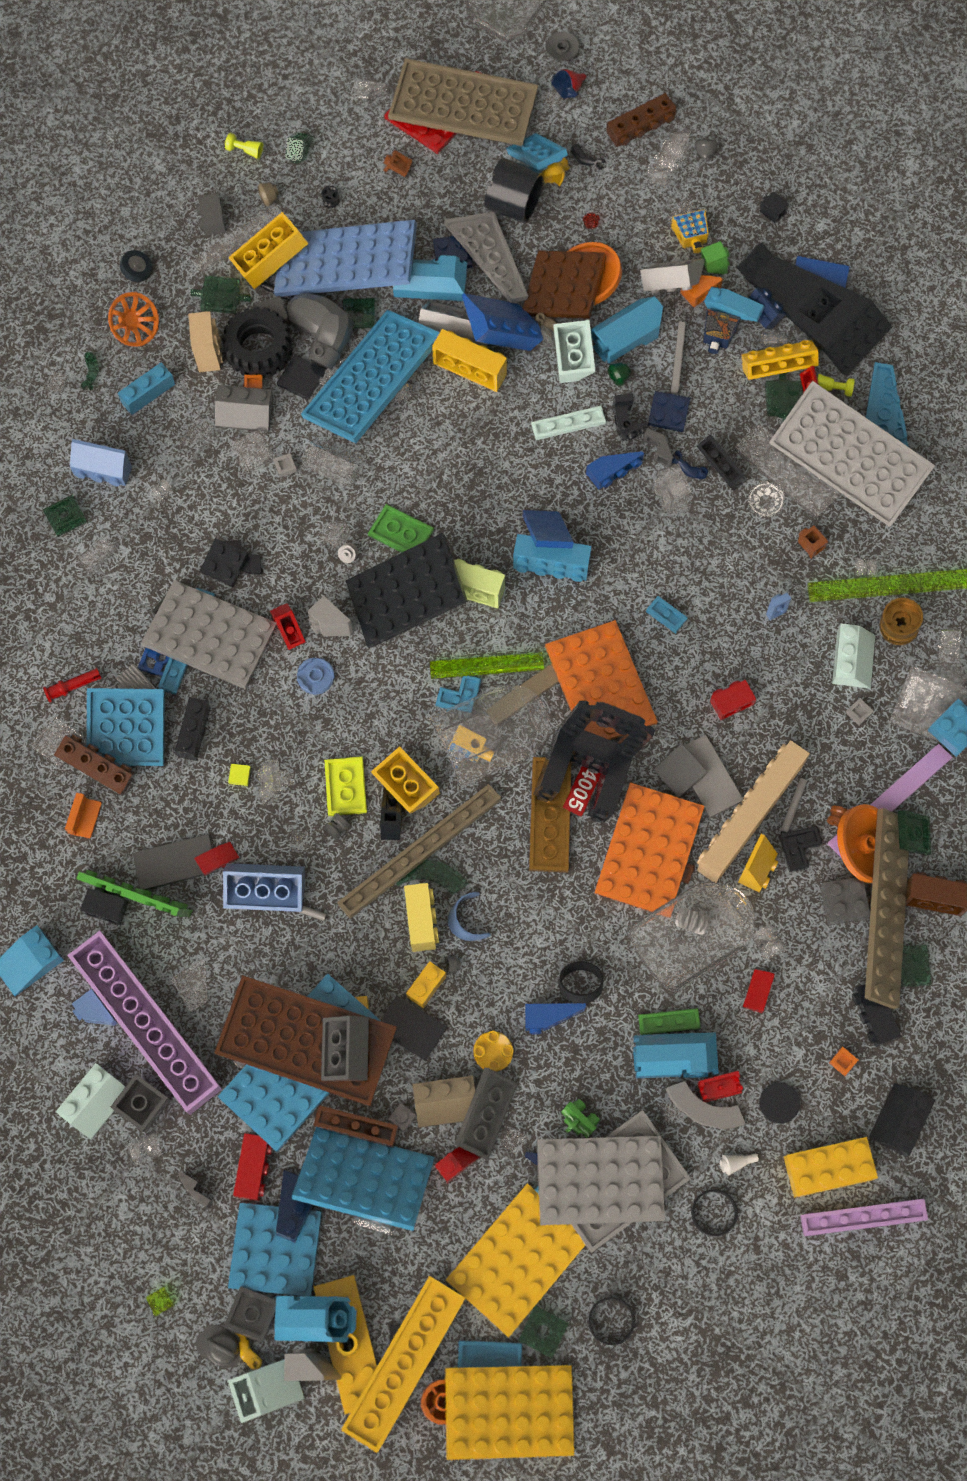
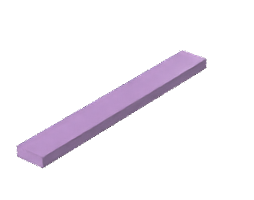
M940 744L936 745L870 805L893 812L949 762L952 756ZM836 835L828 842V845L841 857Z

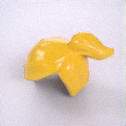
M565 157L562 161L552 163L546 169L541 170L544 173V183H556L558 186L562 184L565 178V171L570 169L568 160Z

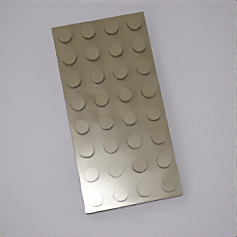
M405 58L388 116L390 120L522 146L537 96L538 85Z

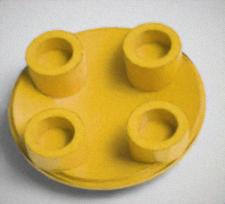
M490 1031L482 1034L476 1040L473 1047V1056L476 1063L482 1069L486 1067L497 1072L510 1064L514 1050L507 1036L500 1032Z

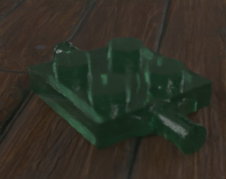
M205 275L202 289H191L190 296L201 297V311L236 314L240 301H251V294L240 293L241 280L236 278Z
M786 373L779 374L778 381L766 380L767 416L782 418L784 422L803 395L802 382L786 380Z

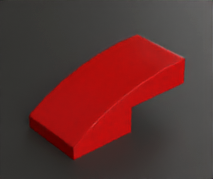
M227 842L194 859L204 876L220 867L224 868L227 863L238 860L239 856L231 842Z

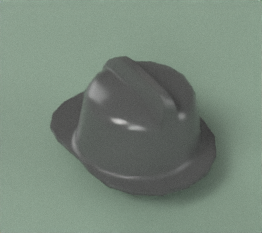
M209 1325L196 1338L198 1353L203 1358L220 1367L231 1368L237 1365L241 1358L239 1349L240 1338L220 1326Z

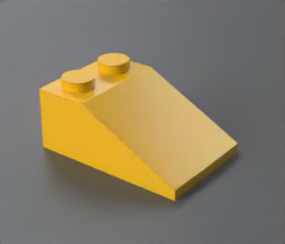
M760 835L738 883L757 892H760L762 888L766 889L771 879L767 876L770 870L774 872L778 861L775 860L778 853L765 835Z

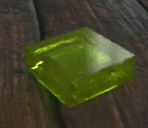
M165 1287L145 1297L154 1316H158L175 1306Z

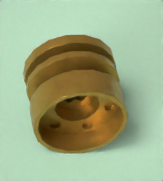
M909 598L891 600L886 605L880 620L882 637L894 645L911 643L917 637L923 622L921 607Z

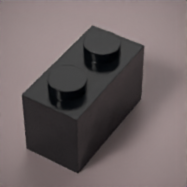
M95 887L94 890L88 888L80 911L85 915L121 925L129 903L120 894L113 893V895L106 893V890Z

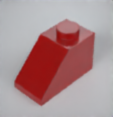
M287 603L270 610L288 650L305 643L296 618Z
M458 1147L434 1166L448 1184L480 1157Z

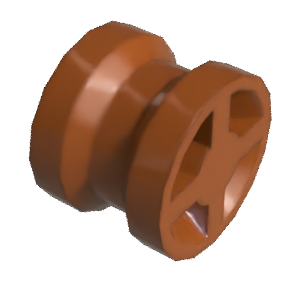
M831 806V815L827 818V823L838 827L840 819L847 809L840 806Z

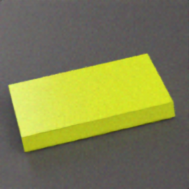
M363 756L324 760L328 816H334L335 813L340 816L367 813Z

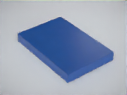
M797 256L795 266L844 288L846 287L849 266Z

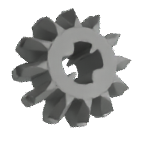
M683 907L677 913L675 924L680 928L703 935L708 930L710 918Z

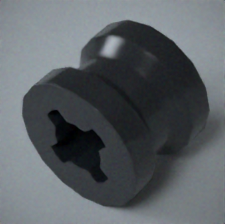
M334 186L323 188L321 192L323 205L327 208L336 207L340 201L337 188Z

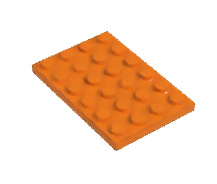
M616 620L545 644L546 651L571 711L580 700L588 701L589 705H596V702H604L642 717L646 721V726L657 724L658 721ZM591 721L584 729L608 740L624 736L617 733L613 728L598 726L595 721Z
M630 782L594 893L665 917H670L705 806Z

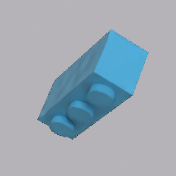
M161 362L119 391L118 396L124 407L133 415L173 387L175 382L172 374Z

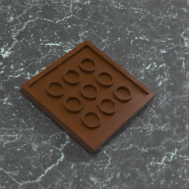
M538 251L527 290L528 299L524 301L523 309L530 316L543 313L546 317L590 319L606 260L605 253Z

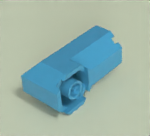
M447 255L439 256L437 261L435 259H413L410 284L394 285V297L463 301L462 294L466 291L467 262L463 260V263H461L459 257Z
M655 296L639 299L590 329L591 338L595 343L592 347L602 361L611 363L640 344L647 345L656 340L659 336L662 304Z
M716 1032L634 1035L633 1043L636 1044V1047H633L634 1070L637 1071L635 1074L636 1078L681 1077L682 1074H684V1078L708 1077L710 1072H712V1076H717L719 1073Z
M276 1296L275 1341L347 1342L349 1338L346 1337L356 1329L357 1311L354 1306H350L348 1303L351 1302L348 1297Z

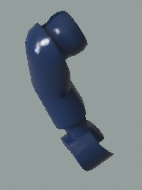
M676 450L675 452L679 459L672 455V463L679 464L680 469L687 477L700 480L707 477V468L690 466L687 461L682 459L680 451Z

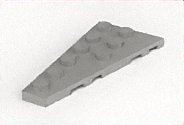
M494 212L446 219L444 221L447 229L510 303L528 299L527 291Z

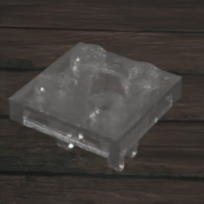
M270 757L257 773V778L261 785L259 798L262 799V806L271 805L281 795L282 791L288 790V786L294 784L293 780H289V778L294 776L293 773L279 770L278 757Z

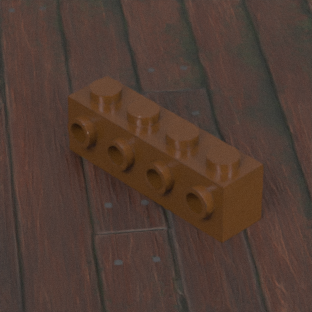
M664 93L607 122L606 133L616 147L627 145L634 138H640L646 132L656 130L660 125L673 121L676 116L677 107L669 96Z
M74 733L64 736L54 756L118 794L125 793L136 774L132 771V767L125 763H122V765L117 763L114 756L108 753L105 755L100 753L97 746L91 743L89 745L82 742L83 739Z

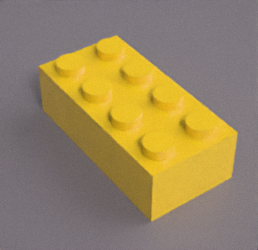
M281 212L228 258L253 289H256L308 245V242L286 215Z
M442 329L432 345L434 364L495 392L499 390L507 376V358L503 354L495 353L484 345H477L468 338L457 336L452 331Z
M867 1137L784 1156L794 1198L873 1181L878 1178Z

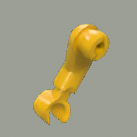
M236 1333L240 1338L239 1349L241 1359L252 1370L261 1368L262 1360L250 1349L247 1337Z

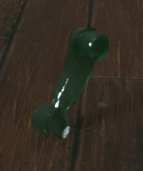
M88 351L84 355L88 373L86 375L87 379L81 383L83 390H85L84 388L87 385L89 390H93L92 381L95 380L99 373L96 356L93 352Z

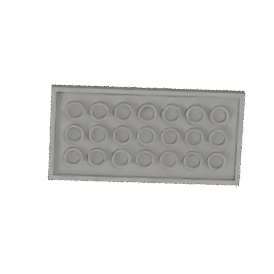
M814 381L810 383L769 441L775 448L889 527L892 526L935 467L934 464Z

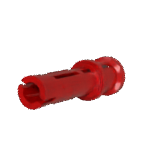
M95 668L67 681L59 680L57 684L49 687L44 686L43 690L48 702L51 703L55 698L65 697L68 695V692L102 678L98 669Z

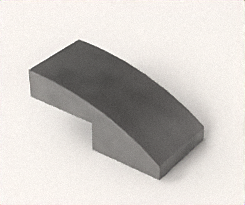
M180 1171L178 1176L189 1194L201 1205L209 1209L213 1201L196 1191L200 1183Z

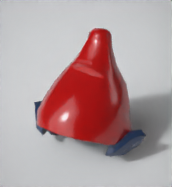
M562 69L553 75L551 86H554L560 97L564 99L574 98L578 96L577 92L586 79V75Z

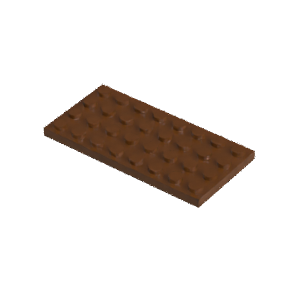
M242 975L214 1054L371 1106L397 1027L369 1018L368 1073L366 1081H321L323 1018L366 1016Z

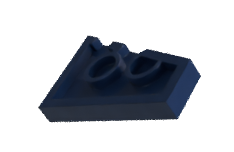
M284 1170L276 1235L296 1243L313 1205L292 1199L299 1176Z

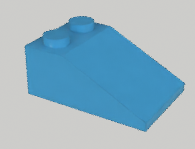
M36 925L21 936L0 957V977L13 995L17 996L63 962L64 959L43 930Z

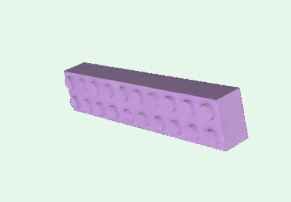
M98 931L67 955L189 1115L222 1090L218 1082L101 931Z

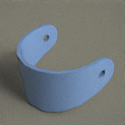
M479 892L463 895L450 909L448 926L451 932L459 939L475 941L491 936L490 933H469L460 926L457 919L456 909L458 903L479 896Z

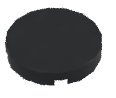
M773 1083L762 1091L759 1098V1108L768 1121L775 1124H784L791 1121L798 1114L800 1099L797 1092L791 1086L785 1083Z

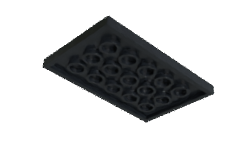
M443 533L345 580L366 645L369 648L468 602L448 542Z

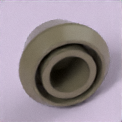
M260 183L257 189L263 204L271 206L279 195L277 187L275 185L272 186L271 183Z

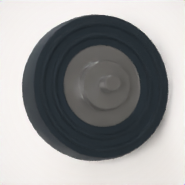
M130 250L122 256L120 270L127 279L134 282H142L150 276L152 262L145 253L138 250Z

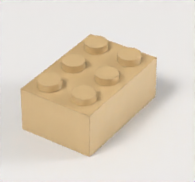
M210 311L190 313L191 348L199 372L221 370L220 364L223 363V356L220 348L222 347L221 337H219L216 319L212 318Z

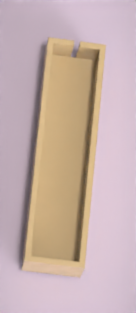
M790 740L787 745L783 744L775 759H772L767 765L764 774L761 773L757 778L753 789L750 788L744 796L743 805L740 803L737 805L730 817L731 820L728 818L721 827L720 835L716 834L711 840V844L708 847L709 850L705 849L699 856L697 871L715 884L807 761L810 753Z

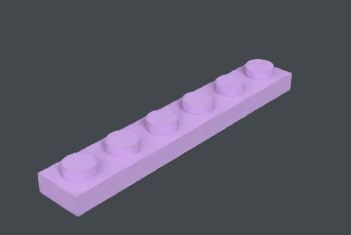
M924 1199L800 1215L804 1236L928 1220Z

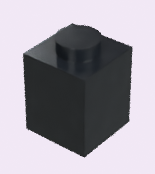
M773 191L769 196L766 195L762 198L760 212L776 224L787 213L789 204Z

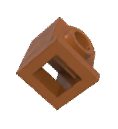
M814 525L809 529H803L799 533L797 541L811 559L826 549L828 544L827 539Z

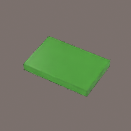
M386 504L368 532V536L400 552H404L428 540L434 528Z

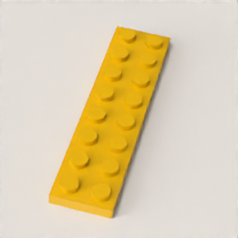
M431 1276L428 1277L341 1431L376 1453L379 1452L466 1299L465 1297Z

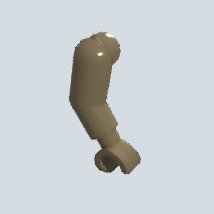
M538 313L535 317V321L539 326L549 328L554 332L553 324H558L554 319L546 317L543 313Z

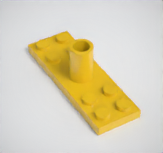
M355 1275L314 1286L316 1297H348L351 1301L348 1303L350 1306H354L357 1311L356 1329L347 1336L349 1339L354 1340V1347L351 1348V1351L348 1352L344 1349L343 1342H327L333 1367L341 1375V1380L336 1381L345 1414L351 1413L377 1368Z

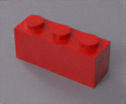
M244 1133L233 1192L234 1197L260 1201V1196L264 1197L266 1184H263L264 1175L267 1176L269 1172V1163L266 1162L268 1155L272 1154L273 1148L259 1135Z

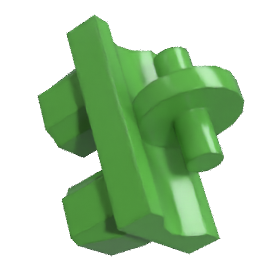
M580 1099L573 1103L570 1101L561 1113L566 1117L564 1122L569 1127L565 1131L568 1134L573 1130L577 1135L582 1133L588 1138L595 1131L600 1119L593 1113L586 1117L582 1113L586 1106Z

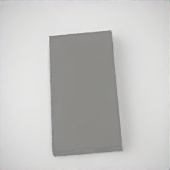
M704 735L684 745L708 771L692 787L700 804L705 806L704 811L710 819L742 803L744 799L707 736Z

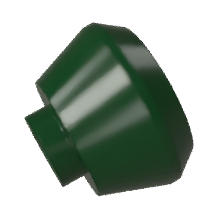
M621 362L613 363L607 369L609 377L617 386H623L630 377L629 373L631 371L627 364Z

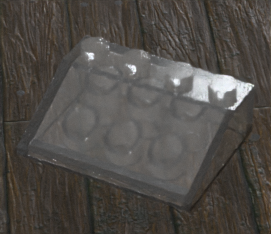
M911 666L888 723L942 744L928 729L958 698L967 706V687Z

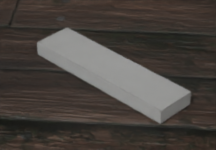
M680 321L678 324L672 376V394L678 393L686 323Z

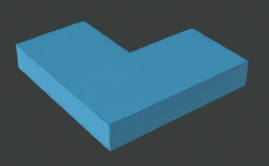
M463 674L459 691L440 687L435 706L472 715L482 678Z

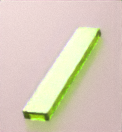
M542 652L430 661L431 679L544 670Z

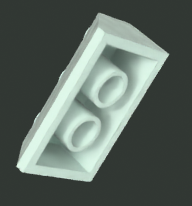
M589 320L553 324L559 382L579 381L595 373Z
M840 624L837 631L832 684L871 688L875 635L861 626Z
M95 1063L57 1109L56 1113L89 1139H92L114 1112L110 1107L124 1090L125 1086Z

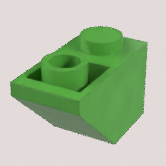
M721 241L701 248V258H704V266L708 273L722 275L728 273V266H730L728 260L729 252L727 247H723Z

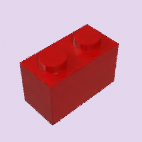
M739 680L735 681L724 690L720 688L714 691L710 699L720 721L753 706L756 701V697L746 680L741 682Z

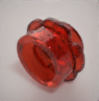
M590 212L583 217L584 225L588 229H594L599 225L600 217L598 214Z

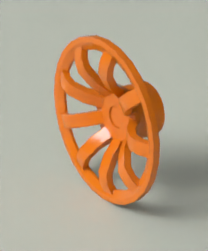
M127 292L121 294L113 301L108 313V322L111 332L117 340L127 346L138 347L149 343L158 330L159 316L155 305L148 297L137 292ZM133 296V303L129 309L124 298ZM138 298L144 300L146 304L141 309L136 311L138 305ZM119 301L123 305L124 312L114 310ZM150 307L154 317H141V314ZM113 314L119 316V323L113 325ZM154 321L152 331L142 325L141 322ZM117 329H125L123 338L116 332ZM137 329L143 330L149 336L141 341V336ZM131 331L136 337V342L127 341Z

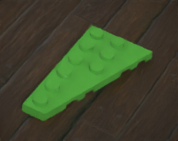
M90 870L78 873L77 879L100 888L104 887L107 891L120 894L139 903L155 906L158 910L171 912V915L190 917L193 910L189 909L186 903L173 900L171 903L168 897L156 894L151 896V891L142 888H135L134 890L133 885L125 882L122 885L115 883L116 879L104 876V879L97 877L98 873Z

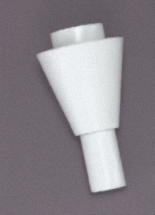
M756 1153L747 1156L723 1155L722 1160H720L721 1170L729 1176L747 1164L757 1162L758 1155Z

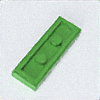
M698 1008L638 1015L640 1035L701 1029Z

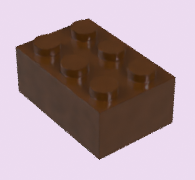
M923 872L913 873L907 880L906 906L962 916L967 911V881H950L944 876L930 877Z

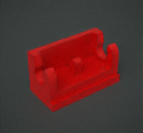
M739 1071L699 1081L697 1085L702 1101L707 1103L741 1094L743 1086L739 1081Z

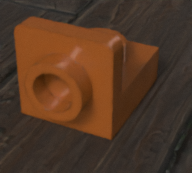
M394 150L391 155L387 154L385 157L383 171L387 172L390 168L405 177L413 160Z

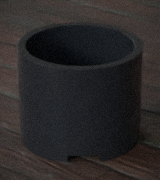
M501 158L493 171L494 176L491 183L487 187L484 206L489 211L526 224L538 204L544 183V173L512 160Z

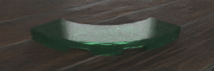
M425 860L396 883L399 887L409 881L431 880L446 888L452 896L468 885L465 878L456 870L446 864L433 860Z

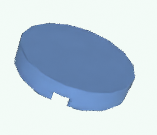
M322 658L307 659L299 666L297 671L299 686L306 693L313 695L328 691L335 679L331 664Z

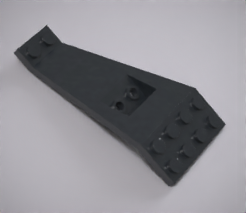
M762 242L736 266L746 280L755 288H768L772 292L773 299L779 301L784 306L785 316L824 351L844 376L848 375L893 327L871 299L773 256Z

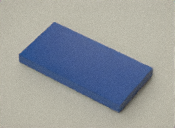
M523 510V519L536 547L573 548L574 542L559 512Z

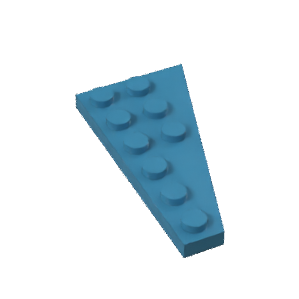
M875 362L865 417L908 446L903 412L900 408V398L897 393L893 365Z

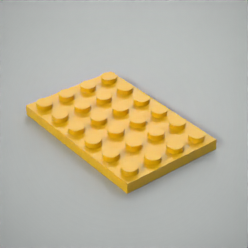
M526 1184L448 1276L446 1281L509 1338L583 1249L585 1244L571 1224L540 1225L539 1194L529 1184Z
M572 1365L445 1368L447 1460L574 1456Z

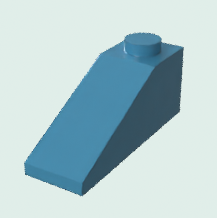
M716 287L710 288L704 300L707 309L758 322L765 308L764 305L733 291Z

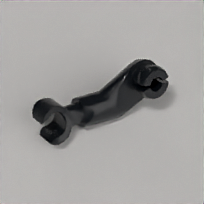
M574 144L571 147L570 152L579 164L594 165L597 170L603 169L602 166L598 165V162L605 163V159L599 158L596 160L593 157L586 156L579 144Z

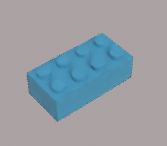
M517 534L513 554V569L522 573L527 571L535 572V574L540 576L549 574L558 579L567 577L576 582L586 581L592 546L573 543V548L536 547L531 536Z

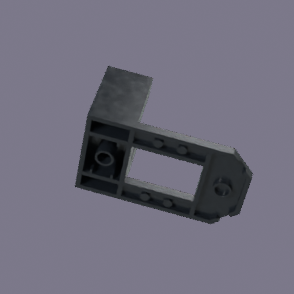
M580 700L554 732L533 795L544 802L552 801L560 791L569 762L577 767H586L592 773H601L587 816L592 817L591 819L595 822H606L615 812L633 756L653 737L655 729L652 726H646V721L642 717L604 702H596V705H589L588 701ZM591 721H595L598 726L613 728L617 733L624 736L616 743L584 729Z

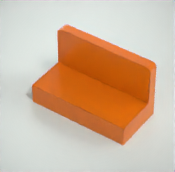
M76 792L65 826L68 834L90 839L102 803L87 799L84 794Z

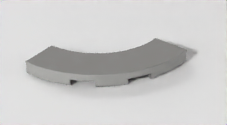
M686 1081L666 1088L667 1094L675 1106L698 1124L719 1129H732L746 1124L738 1105L732 1107L709 1105L693 1094Z

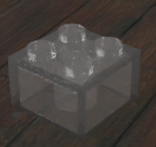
M680 464L658 470L654 490L657 497H661L663 511L667 512L669 517L689 511L693 493Z

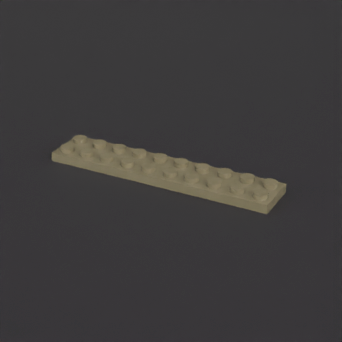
M881 808L877 810L865 999L896 1009L900 1005L911 820Z

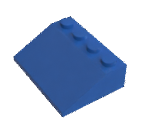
M466 293L462 294L476 342L530 351L543 340L539 324L518 303H510Z

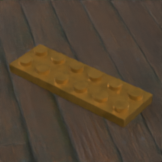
M533 757L529 871L568 873L570 811L562 807L571 790V764L569 762L559 793L552 801L544 802L537 799V796L533 795L545 757Z

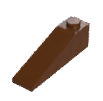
M320 1105L318 1106L313 1126L392 1148L395 1147L400 1129L398 1125Z

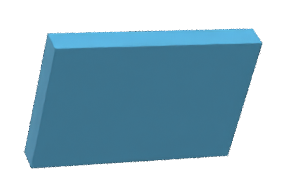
M459 1340L458 1368L521 1366L522 1343Z

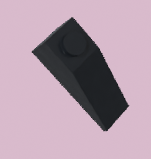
M383 786L380 818L381 840H400L402 805Z

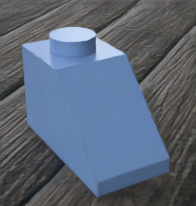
M92 989L72 1003L75 1008L73 1013L79 1020L83 1019L87 1023L113 1026L118 1024Z

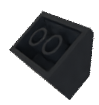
M894 1083L868 1138L904 1157L909 1156L936 1100L916 1089Z

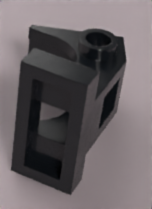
M633 393L615 395L612 403L616 432L622 441L626 439L630 441L636 438L639 432L641 435L644 434L648 422L634 423L628 418L627 412L631 411L634 401Z

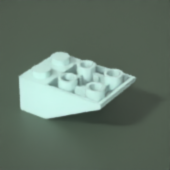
M284 1360L228 1380L241 1423L305 1399L299 1381H284Z

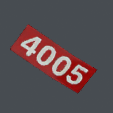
M582 766L562 808L582 817L601 773H592L588 771V768Z

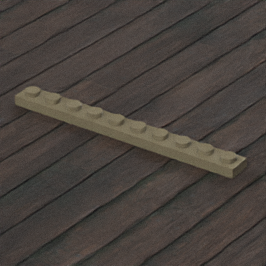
M489 784L339 900L337 902L338 906L349 919L354 917L501 801L499 794Z

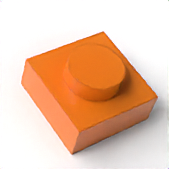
M244 375V387L263 389V376Z
M842 1047L829 1063L842 1075L846 1076L858 1059Z

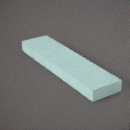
M597 406L531 422L535 439L540 440L606 424V419L602 406Z

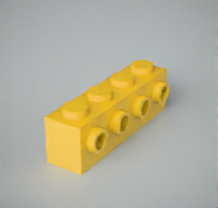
M803 340L800 343H788L780 347H768L765 350H753L742 354V369L748 380L818 366V349L812 340Z

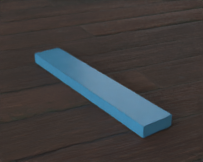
M197 588V590L215 597V593ZM169 657L158 689H165V692L177 695L188 665Z

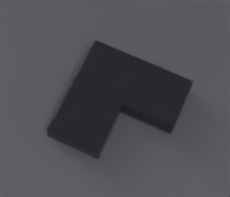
M814 826L779 834L789 873L809 868L804 850L822 846L818 827Z

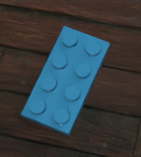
M537 133L525 138L522 146L513 144L506 148L508 155L539 171L546 169L552 163L562 161L568 155L566 148Z

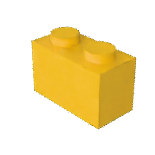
M429 961L407 991V998L423 1009L445 980L446 972Z

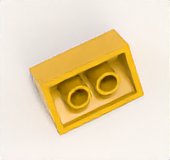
M400 746L371 771L377 780L410 814L425 807L440 794L439 787Z

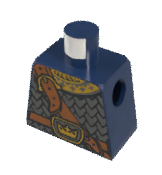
M707 309L703 343L710 344L708 348L710 353L718 354L720 347L728 348L738 329L740 317Z

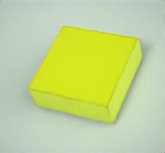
M231 764L228 783L248 786L251 767Z

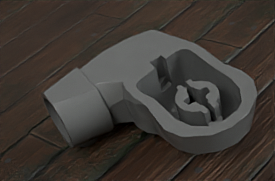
M301 293L293 297L287 305L286 311L289 323L295 330L308 333L316 338L308 360L324 368L326 371H331L349 342L354 320L330 299L310 293Z

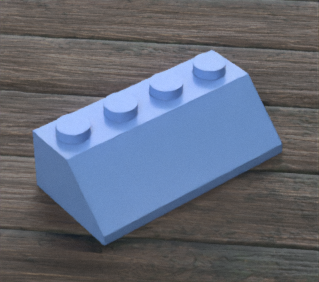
M226 864L223 870V908L302 912L305 867Z

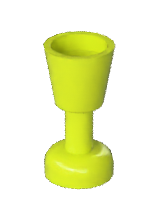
M229 133L226 137L225 149L228 151H232L237 147L257 159H260L263 152V142H241L237 140L236 135L233 133Z
M818 374V384L825 390H844L846 396H852L855 379L849 378L846 383L835 382L833 378Z

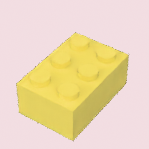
M428 883L404 886L412 952L436 949V944L439 943L437 927H433V924H437L435 908H431V905H435L433 888L429 889Z

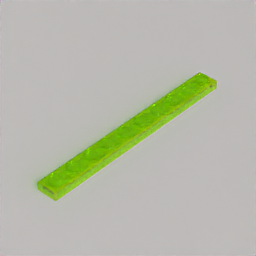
M967 569L810 582L807 584L809 602L967 589Z

